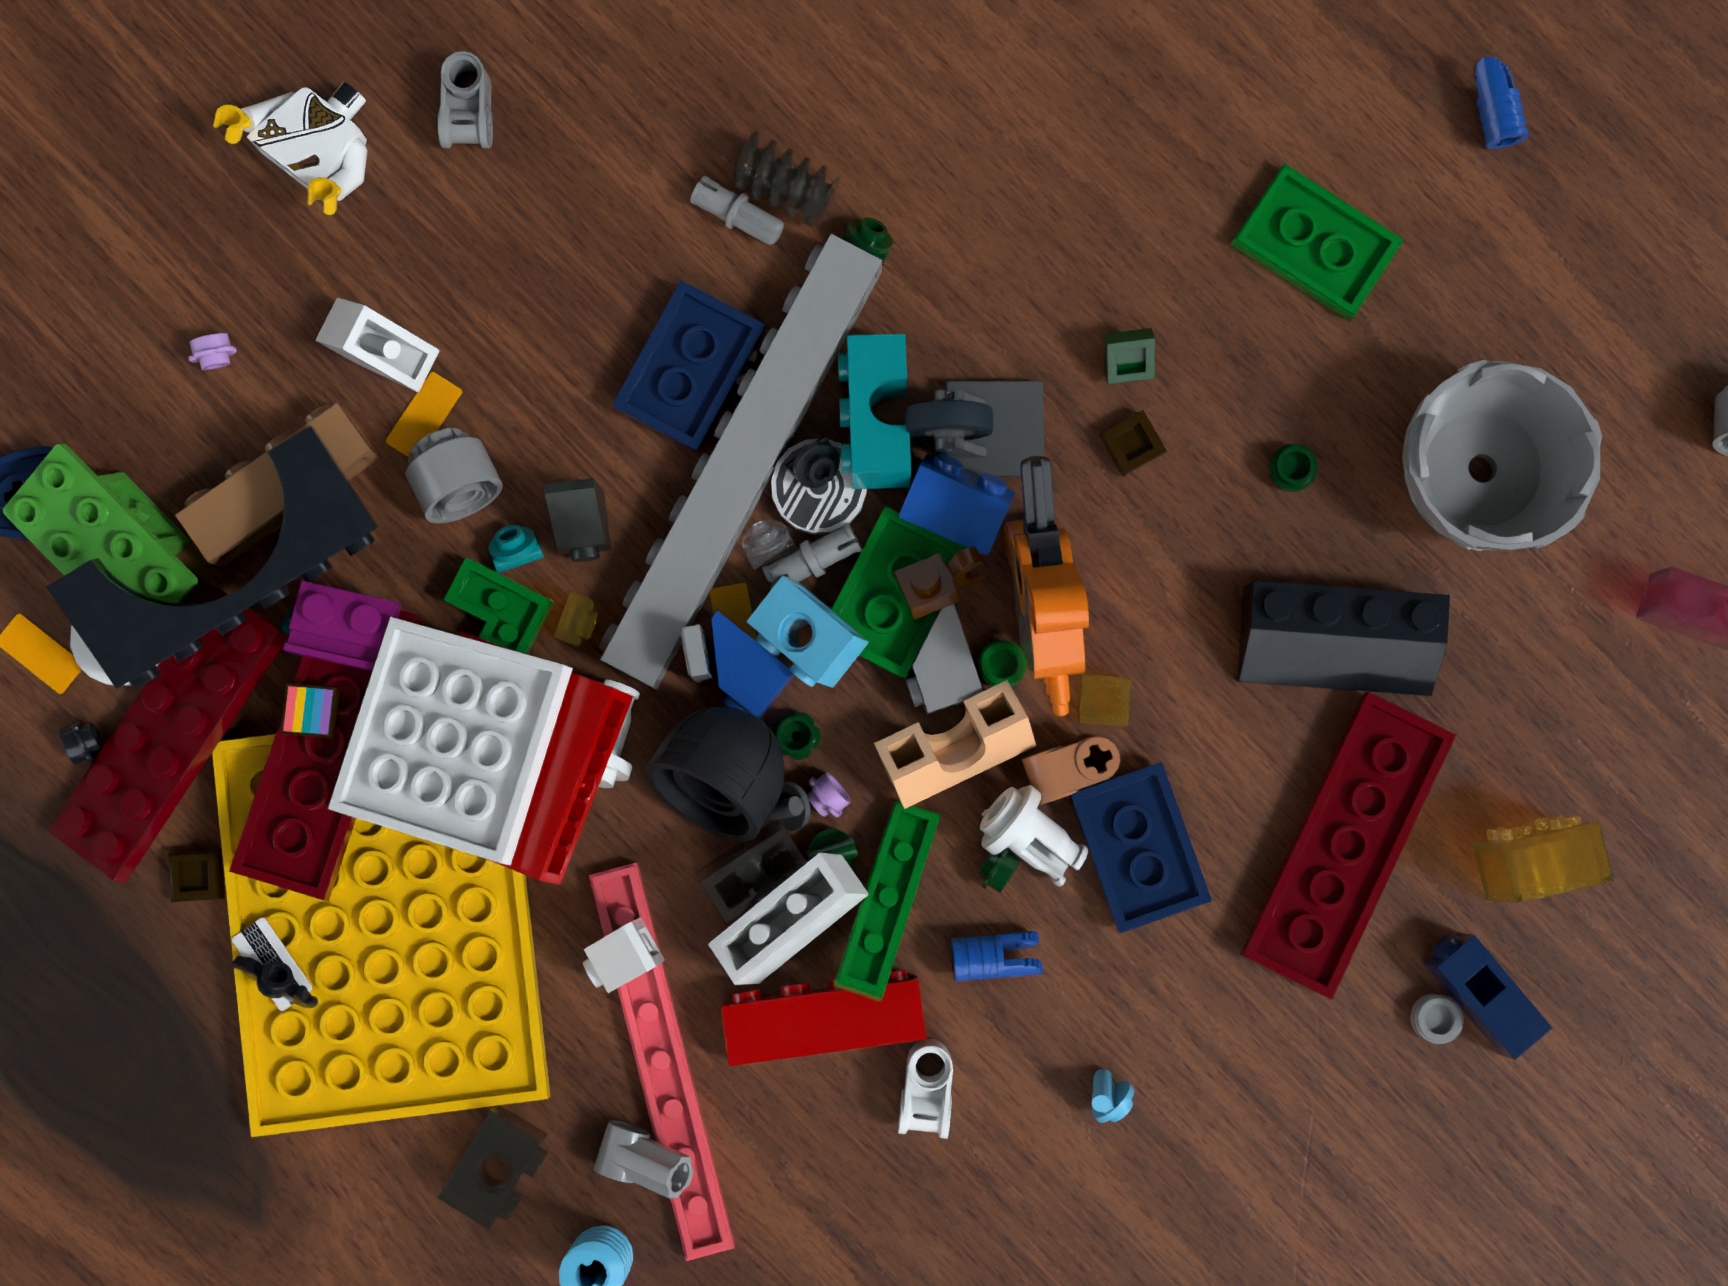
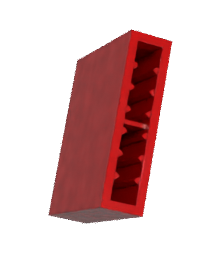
M460 632L459 635L465 638L505 648L464 632ZM571 672L511 866L495 861L492 862L538 881L557 885L561 884L633 696Z

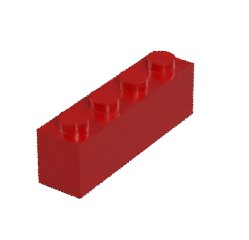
M907 969L891 970L881 1002L833 986L836 978L829 979L830 988L810 991L809 982L780 986L781 995L761 997L760 989L731 993L732 1001L724 1002L721 1006L728 1065L730 1067L926 1040L919 979L917 976L908 977Z

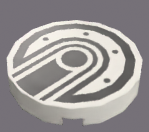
M808 439L790 447L776 463L771 479L772 498L780 516L793 528L811 535H823L843 527L846 523L850 524L861 512L867 489H852V473H842L841 443L829 439L827 440L836 449L840 457L839 469L834 478L818 488H807L798 480H795L785 467V464L797 456L807 445L818 440Z

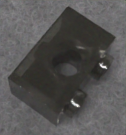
M501 1105L495 1106L489 1111L439 1194L438 1199L487 1229H490L499 1217L507 1221L522 1197V1194L515 1191L524 1174L533 1178L548 1154V1151L541 1147L548 1134ZM489 1157H501L507 1162L510 1170L508 1179L496 1180L489 1175L486 1168Z

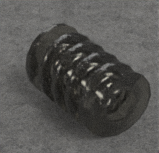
M754 131L745 143L735 165L736 189L745 192L753 185V198L761 201L770 194V207L774 209H779L787 202L786 212L787 216L791 218L797 217L804 210V224L812 227L828 209L838 187L840 175L831 184L827 183L828 167L824 165L814 175L810 174L811 158L805 157L797 166L792 165L794 150L788 148L780 158L776 157L777 141L772 139L761 149L758 147L760 132Z

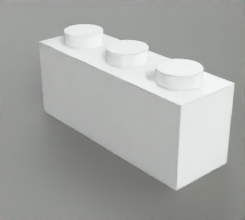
M818 853L708 945L735 985L759 984L867 897L869 893L842 855Z

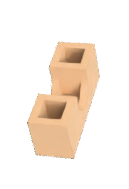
M1008 680L964 700L963 703L966 709L964 718L959 724L944 733L935 735L925 734L918 722L874 743L884 769L904 809L1036 747L1028 716Z

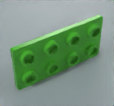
M65 443L54 446L3 508L4 515L64 576L89 560L99 558L106 568L128 587L148 597L172 603H181L198 583L197 577L175 556V554L181 552L190 539L124 472L97 476Z

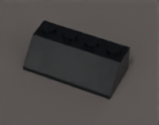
M1253 580L1243 587L1237 682L1432 696L1448 643L1450 595Z

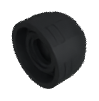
M709 707L691 713L671 729L645 768V777L656 795L683 818L717 836L729 840L747 842L756 838L779 800L784 782L783 753L779 741L771 729L753 714L737 708Z

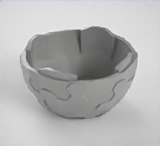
M1481 360L1458 369L1456 374L1443 381L1430 395L1427 394L1420 402L1407 427L1403 444L1404 480L1409 496L1422 518L1436 532L1467 550L1503 552L1531 547L1540 548L1551 544L1573 530L1585 517L1586 508L1600 480V444L1602 433L1598 421L1593 418L1573 388L1541 368L1505 361ZM1472 458H1483L1490 464L1492 473L1488 482H1478L1471 477L1469 463Z

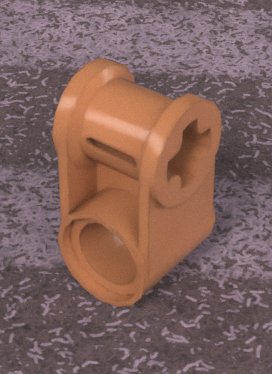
M1095 736L1065 746L1059 745L1021 760L1030 785L1041 792L1039 805H1042L1110 778L1119 768L1120 754L1116 745L1109 739ZM1095 745L1098 751H1107L1109 758L1102 761L1103 770L1097 772L1095 767L1085 766L1084 758L1090 756L1089 747Z

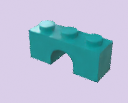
M905 334L847 336V353H838L839 382H848L849 398H839L840 428L850 427L851 443L841 444L842 473H852V489L909 488L911 481L910 433L907 432L906 425L882 423L871 412L872 408L883 399L906 397L907 362Z

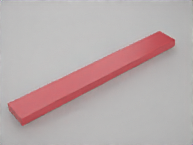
M638 862L589 875L604 937L629 922L642 918L659 948ZM662 962L655 968L617 989L655 1140L691 1157L694 1173L690 1185L681 1192L678 1198H670L686 1261L733 1249L735 1242L664 963Z

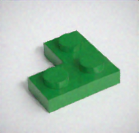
M467 557L463 561L444 598V601L486 622L478 638L527 655L555 603Z

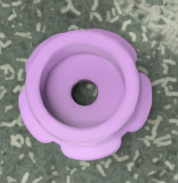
M211 334L195 338L189 342L192 355L188 359L192 363L200 362L201 370L218 369L230 365L229 356L234 355L237 350L234 346H231L228 334Z
M826 772L817 780L814 777L810 778L809 784L813 789L807 793V797L813 807L823 817L829 813L835 817H840L843 813L842 809L851 803L850 797L842 785L829 772Z

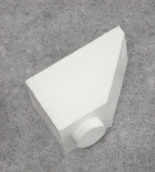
M340 298L336 299L315 340L350 361L418 393L440 351L367 306Z
M638 918L585 948L584 951L588 959L583 961V966L595 987L598 988L604 985L606 991L610 993L655 968L665 959L643 919Z

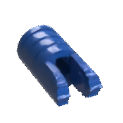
M1483 56L1476 63V68L1474 69L1476 73L1474 76L1477 77L1475 81L1479 98L1476 103L1480 112L1479 117L1485 136L1486 148L1500 149L1521 143L1529 137V133L1526 128L1525 115H1523L1524 110L1520 101V91L1514 87L1509 66H1506L1504 62L1502 63L1496 57Z
M1025 931L951 937L950 951L954 982L1043 974L1042 962L1039 959L1004 960L1003 951L1034 947L1039 943L1038 932Z

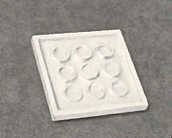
M390 617L328 809L511 866L573 668Z

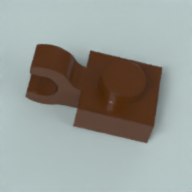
M975 546L959 551L947 564H944L940 554H936L894 571L897 583L914 620L959 602L957 588L975 584L986 578L981 566L983 561Z

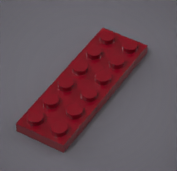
M211 585L200 603L216 600L229 594ZM250 608L242 611L247 621L223 636L215 628L200 637L199 640L204 647L178 663L174 656L171 655L158 664L157 668L161 674L144 685L48 829L51 834L112 881L122 884L127 882L288 639L289 635Z
M400 611V620L418 625L422 624L423 618L419 615ZM302 656L293 684L340 689L335 738L327 739L281 734V718L229 872L320 900L329 901L356 818L330 810L328 807L372 675L371 671Z
M1370 692L1363 693L1240 953L1241 956L1328 999H1333L1456 734Z

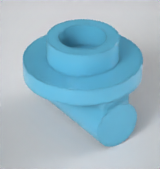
M1106 1069L1096 1071L1093 1078L1092 1116L1099 1123L1117 1122L1124 1118L1133 1106V1086L1128 1081L1115 1083L1112 1073Z

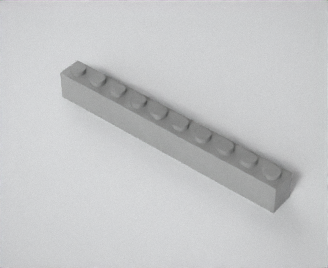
M830 234L824 246L816 244L805 265V270L810 272L802 288L795 285L790 291L782 311L788 313L779 330L772 327L766 335L760 348V353L765 355L757 371L749 369L745 374L737 391V394L742 397L734 414L726 411L721 418L714 434L720 440L711 456L704 453L699 459L691 477L697 481L688 498L681 495L675 503L668 519L674 525L665 540L658 538L653 544L645 562L651 566L642 583L637 580L633 582L622 604L628 610L619 626L615 623L609 626L600 643L599 648L605 651L600 660L655 690L658 689L682 645L680 631H682L683 627L692 626L767 487L774 473L776 463L788 448L882 273L881 259L833 234Z

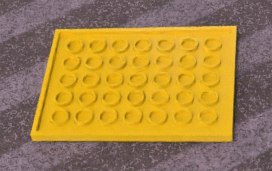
M276 734L219 741L212 752L233 960L237 956H242L232 942L233 937L260 918H265L312 985L313 989L309 993L318 999V1005L314 1008H303L292 1004L284 1011H280L272 998L264 996L258 990L254 979L234 968L251 1137L550 1098L526 875L485 858L356 818L329 901L320 900L229 872Z

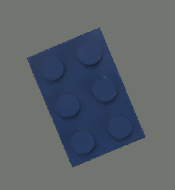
M681 280L612 407L631 419L699 453L762 338L766 325Z
M1162 762L1069 795L1117 933H1124L1212 901Z

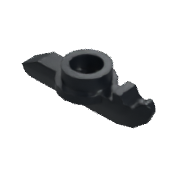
M237 956L231 963V966L254 979L258 990L264 996L269 998L283 997L303 1008H314L318 1005V999L308 992L307 987L304 985L299 987L294 984L292 970L283 962H271L265 966L253 958Z

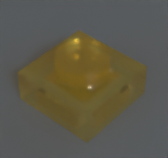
M570 591L554 638L575 647H579L582 638L588 640L592 635L598 617V612L592 611L595 602L589 597Z
M1082 674L1080 676L1078 724L1128 727L1131 678Z

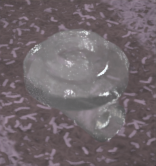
M758 521L748 529V532L742 539V547L753 570L797 549L786 525L780 521Z

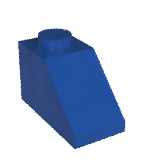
M717 611L711 619L718 685L727 694L722 703L729 708L744 710L761 719L794 678L795 674L791 672L789 667Z

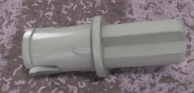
M703 176L701 183L698 182L693 190L690 203L707 210L725 221V227L729 229L736 226L767 245L775 244L783 231V222L749 203V196L744 193L739 196L720 186L707 176Z

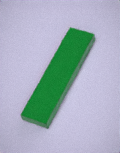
M894 799L865 887L869 895L860 902L833 986L881 1002L941 816L940 814L913 805L904 809L901 802Z

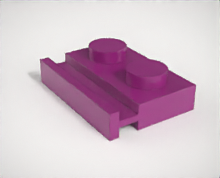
M301 581L289 626L291 631L288 642L284 644L283 650L300 656L373 672L390 617L399 619L402 605L391 600Z

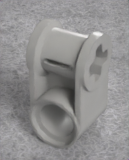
M455 52L448 56L442 64L441 105L438 112V134L442 148H451L453 143L480 144L483 149H491L492 147L491 79L479 58L470 52ZM472 71L478 74L473 85L466 88L456 86L458 77L464 72Z

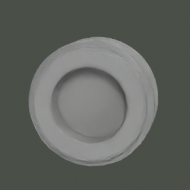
M1437 993L1424 995L1415 1002L1411 1010V1025L1415 1033L1428 1042L1434 1044L1449 1043L1460 1034L1463 1028L1464 1016L1462 1009L1455 1000L1448 996Z

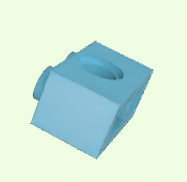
M783 575L746 621L759 632L755 640L777 657L781 652L794 662L790 668L791 672L811 687L817 682L833 688L869 643V641L803 585ZM810 624L812 628L811 640L804 647H800L798 644V634L805 625Z

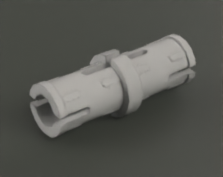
M846 523L843 527L812 543L809 540L800 543L799 550L770 565L763 566L762 569L768 582H772L771 588H773L782 575L797 582L813 574L817 578L825 574L824 568L855 552L862 551V547L856 535L853 534L850 524Z

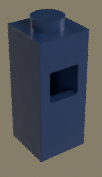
M1453 932L1438 941L1431 949L1434 956L1424 964L1500 1055L1516 1060L1553 1028L1475 935L1466 933L1456 935Z

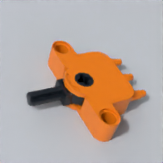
M1030 456L1023 459L1020 464L1025 519L1004 522L1006 553L1013 577L1018 634L1033 679L1043 678L1046 694L1050 696V702L1053 705V713L1056 716H1065L1069 713L1068 702L1070 701L1068 675L1083 674L1085 672L1083 628H1088L1089 626L1088 602L1084 583L1075 563H1073L1067 531L1065 528L1059 529L1055 522L1051 461L1048 457Z

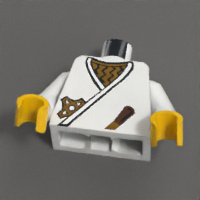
M343 82L327 102L308 87H304L297 92H289L242 109L234 105H223L216 111L213 127L218 128L222 125H229L225 134V140L228 143H238L241 140L243 130L248 132L247 138L260 153L308 189L307 204L312 205L316 200H322L324 202L323 212L327 215L335 214L337 201L345 198L364 182L367 148L365 145L367 139L361 130L350 120L364 105L366 100L346 82Z

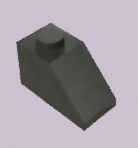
M594 478L544 484L545 498L556 547L563 556L570 555L572 562H584L599 559V551L611 550L605 493Z

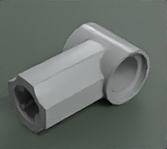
M609 1120L593 1170L613 1180L639 1184L667 1198H678L681 1192L690 1185L694 1173L691 1157L650 1139L651 1133L643 1128L626 1122Z

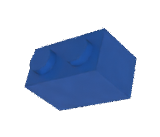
M926 454L919 466L898 518L965 547L975 546L979 553L988 556L1015 492L1007 489L1008 484L997 476L981 473L979 477L963 470V464L955 458L944 454H936L935 457Z

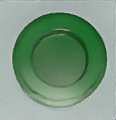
M998 640L988 644L979 655L977 663L981 679L990 687L1008 680L1011 687L1015 686L1023 678L1027 667V661L1022 649L1015 643L1007 640Z

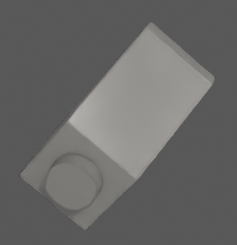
M954 604L941 609L911 668L913 678L906 680L914 707L923 705L926 715L962 704L964 700L983 692Z

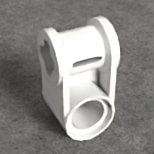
M921 1040L915 1043L909 1051L905 1086L901 1093L898 1134H906L908 1130L935 1132L938 1133L939 1138L948 1139L952 1105L951 1084L953 1065L947 1047L938 1040ZM926 1053L938 1054L944 1061L940 1072L933 1076L923 1075L916 1068L917 1060Z

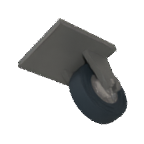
M947 381V391H935V401L918 403L906 409L905 425L907 432L913 438L935 441V451L943 452L945 455L955 458L963 464V470L979 477L981 473H988L999 478H1021L1020 464L1023 459L1030 456H1044L1043 381Z

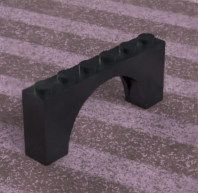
M309 426L267 452L279 475L283 492L284 516L282 529L275 549L265 566L250 582L239 590L222 598L201 603L188 604L161 601L128 587L116 578L99 558L89 560L46 587L116 689L128 682L134 690L161 674L156 665L173 655L178 663L204 647L199 638L216 628L220 635L223 636L247 621L242 611L258 601L264 609L268 608L290 594L285 585L302 575L306 582H310L333 567L328 558L345 548L349 556H352L375 541L370 532L379 527L377 522L313 426Z

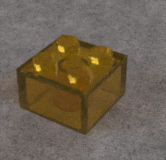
M1580 814L1564 817L1563 815H1555L1533 820L1535 829H1532L1531 825L1519 827L1510 825L1486 831L1487 840L1472 843L1486 900L1518 903L1614 882L1600 822H1581Z

